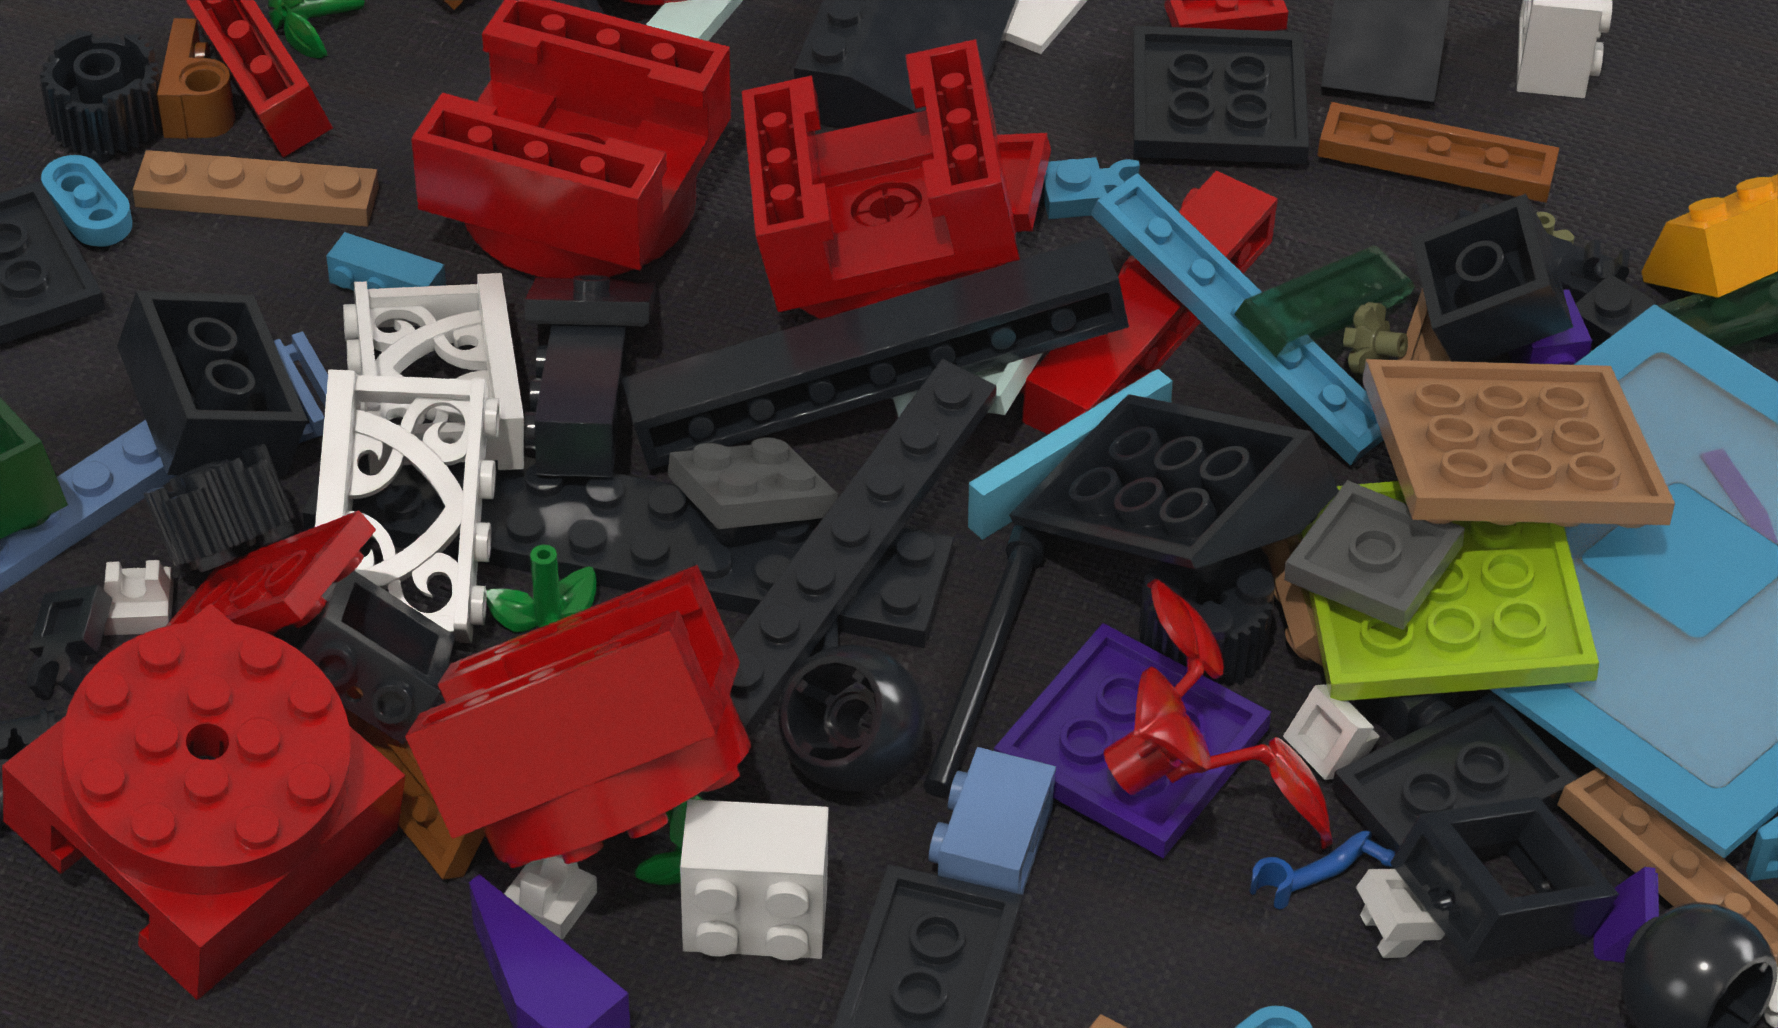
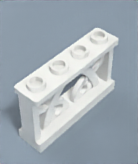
M502 273L477 274V284L367 289V281L354 282L355 304H343L348 370L355 371L356 375L403 377L400 373L404 369L434 350L439 357L449 364L463 369L477 370L459 376L456 379L472 380V378H485L490 398H499L500 400L498 437H487L485 460H497L498 470L524 469V416ZM413 326H420V328L415 330ZM378 327H394L397 332L384 333ZM463 345L475 346L474 348L469 350L458 349L460 346ZM374 349L382 352L376 360ZM361 402L360 410L390 421L396 417H404L411 404ZM437 406L430 409L419 419L413 435L423 441V436L431 425L445 420L446 425L442 427L439 438L444 443H455L464 432L465 420L456 409L449 406ZM425 418L433 421L432 423L423 424ZM384 447L381 462H379L376 455L368 453L370 474H378L383 469L392 451ZM404 459L403 465H411Z
M328 370L315 527L355 512L352 511L353 499L365 498L382 491L399 474L404 459L408 461L432 485L445 508L424 534L398 554H396L393 542L384 527L370 516L363 514L376 528L371 537L380 545L384 561L375 565V557L371 549L370 553L364 557L354 571L382 589L388 588L390 594L410 607L412 606L403 595L402 581L412 576L417 589L422 594L432 597L427 586L429 580L435 575L448 577L452 583V596L447 605L434 613H420L454 634V641H458V643H472L473 625H484L486 617V586H476L478 562H489L491 524L481 522L482 499H493L495 492V460H485L487 437H498L499 398H490L485 378L463 380L356 375L355 371ZM361 402L411 404L400 426L387 419L360 410ZM437 406L452 407L465 420L464 432L461 438L451 444L444 443L439 438L442 427L446 425L445 420L431 425L426 430L423 441L414 436L413 432L419 419L430 409ZM384 447L392 451L385 467L378 474L366 475L359 470L358 463L363 455L368 453L374 454L378 457L379 462H381ZM465 460L464 486L462 490L447 466ZM460 532L457 562L452 557L441 552L446 549Z

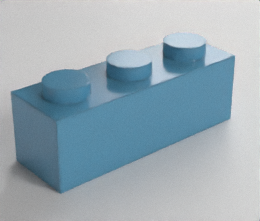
M346 232L343 233L326 256L330 283L353 291L354 282L367 281V289L446 286L445 264Z

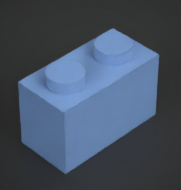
M977 747L968 773L958 770L953 779L948 800V810L953 811L949 824L938 822L933 833L928 860L938 864V876L1023 895L1053 808L1056 766Z

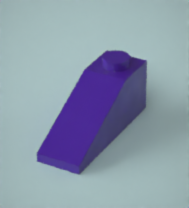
M480 874L469 882L473 925L513 1028H630L629 994L627 991Z

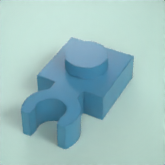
M1096 157L1048 162L1041 192L1048 219L1091 216L1090 214L1098 199L1136 173L1139 174V161L1130 159L1120 160L1112 164L1110 168L1103 169L1099 168Z

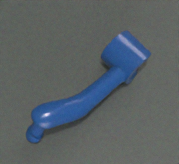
M1361 831L1350 837L1327 856L1296 870H1293L1285 860L1277 857H1267L1259 860L1252 871L1249 892L1254 895L1260 887L1266 885L1277 887L1274 907L1283 909L1290 901L1291 892L1341 874L1364 852L1381 861V864L1387 867H1392L1390 862L1396 852L1391 849L1387 850L1371 841L1372 833L1370 831Z

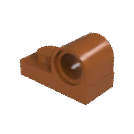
M173 19L157 93L164 138L217 137L229 131L236 121L229 69L224 63L210 59L208 42H200L197 19Z

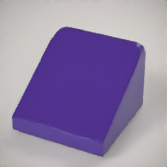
M1652 867L1642 868L1614 888L1619 895L1593 933V954L1595 958L1603 961L1624 963L1627 947L1638 929L1653 917H1659L1658 873H1655V868Z

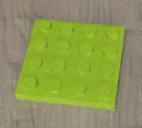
M1399 481L1358 484L1407 504ZM1329 503L1318 513L1317 518L1312 523L1307 525L1301 533L1298 534L1299 543L1302 541V539L1305 537V535L1308 533V531L1311 529V527L1314 525V523L1317 521V519L1320 517V515L1323 513V511L1326 509ZM1452 521V523L1465 528L1463 546L1403 630L1309 591L1330 698L1339 701L1597 681L1599 660L1564 526L1540 522H1517L1513 525L1504 526L1493 524L1489 521Z

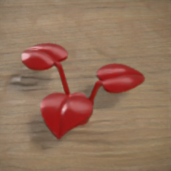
M1159 579L1149 582L1147 587L1151 588L1157 616L1171 640L1187 656L1188 669L1186 675L1175 687L1155 667L1151 666L1142 672L1137 692L1134 730L1104 749L1106 764L1115 780L1128 794L1135 795L1165 775L1172 783H1175L1189 774H1202L1211 769L1249 760H1258L1269 767L1274 782L1284 796L1318 831L1321 836L1322 849L1331 846L1333 841L1329 815L1321 788L1306 763L1279 737L1273 738L1269 741V746L1261 744L1210 756L1206 741L1198 727L1186 714V708L1181 698L1200 679L1204 670L1213 679L1223 675L1224 666L1220 648L1207 623L1185 599Z

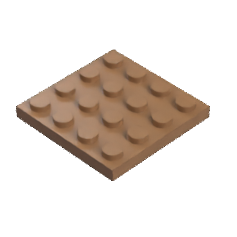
M1366 359L1362 381L1412 520H1425L1434 524H1447L1452 521H1489L1493 524L1504 526L1513 525L1517 522L1554 523L1564 527H1574L1581 523L1617 524L1626 528H1640L1644 525H1670L1675 502L1611 366Z

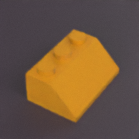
M1778 174L1772 177H1757L1740 182L1736 185L1737 192L1723 198L1713 197L1696 201L1689 205V213L1666 222L1641 271L1643 281L1669 288L1721 297L1777 272Z

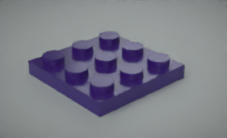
M1102 623L994 747V751L1056 766L1054 799L1164 859L1241 763L1211 769L1202 774H1189L1175 783H1172L1165 775L1135 795L1128 794L1118 784L1106 764L1104 749L1134 730L1137 692L1142 672L1151 666L1155 667L1175 687L1186 675L1188 667ZM1203 675L1181 698L1186 708V714L1202 733L1210 756L1255 746L1269 729L1271 711Z

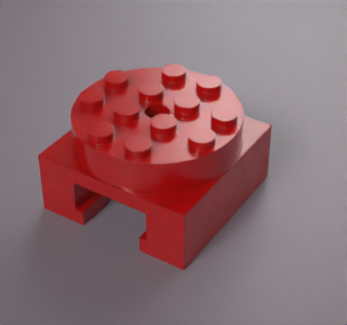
M504 0L482 32L483 51L489 53L491 80L478 100L472 101L442 92L411 138L418 210L464 222L473 239L489 255L508 268L544 278H573L574 276L589 274L610 277L634 269L641 270L643 265L662 257L681 238L693 217L696 205V176L731 119L730 47L552 0Z
M976 39L906 54L910 88L915 108L926 106V111L815 135L816 130H821L817 93L812 75L742 91L755 234L778 312L801 308L807 313L823 319L1005 265L1008 262L1020 260L1016 241L1015 220L1005 181L994 114Z
M698 565L451 663L438 683L446 703L419 713L405 736L451 838L454 839L483 828L495 857L502 862H507L510 868L520 867L532 861L561 855L565 864H571L594 855L603 848V840L627 831L630 838H638L650 834L668 823L667 811L700 792L713 791L735 781L740 776L737 765L746 757L751 748V742L730 697L740 661Z
M210 603L186 623L157 628L123 643L108 653L92 668L77 688L66 716L2 765L3 820L60 874L85 855L150 915L149 925L139 932L138 946L198 1000L398 831L406 775L349 726L345 709L334 686L311 659L275 636L247 626L234 624ZM199 756H212V757H215L216 759H213V760L204 759V760H203V759H199V758H197V757H199Z

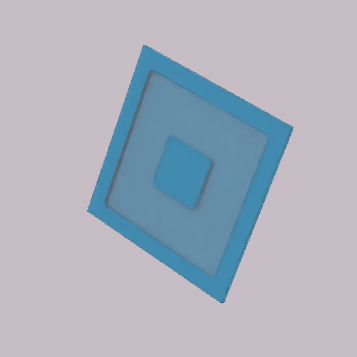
M1654 304L1574 365L1612 367L1675 502L1670 525H1644L1640 528H1626L1617 524L1585 523L1574 527H1564L1599 660L1597 681L1489 690L1722 858H1725L1778 812V382Z

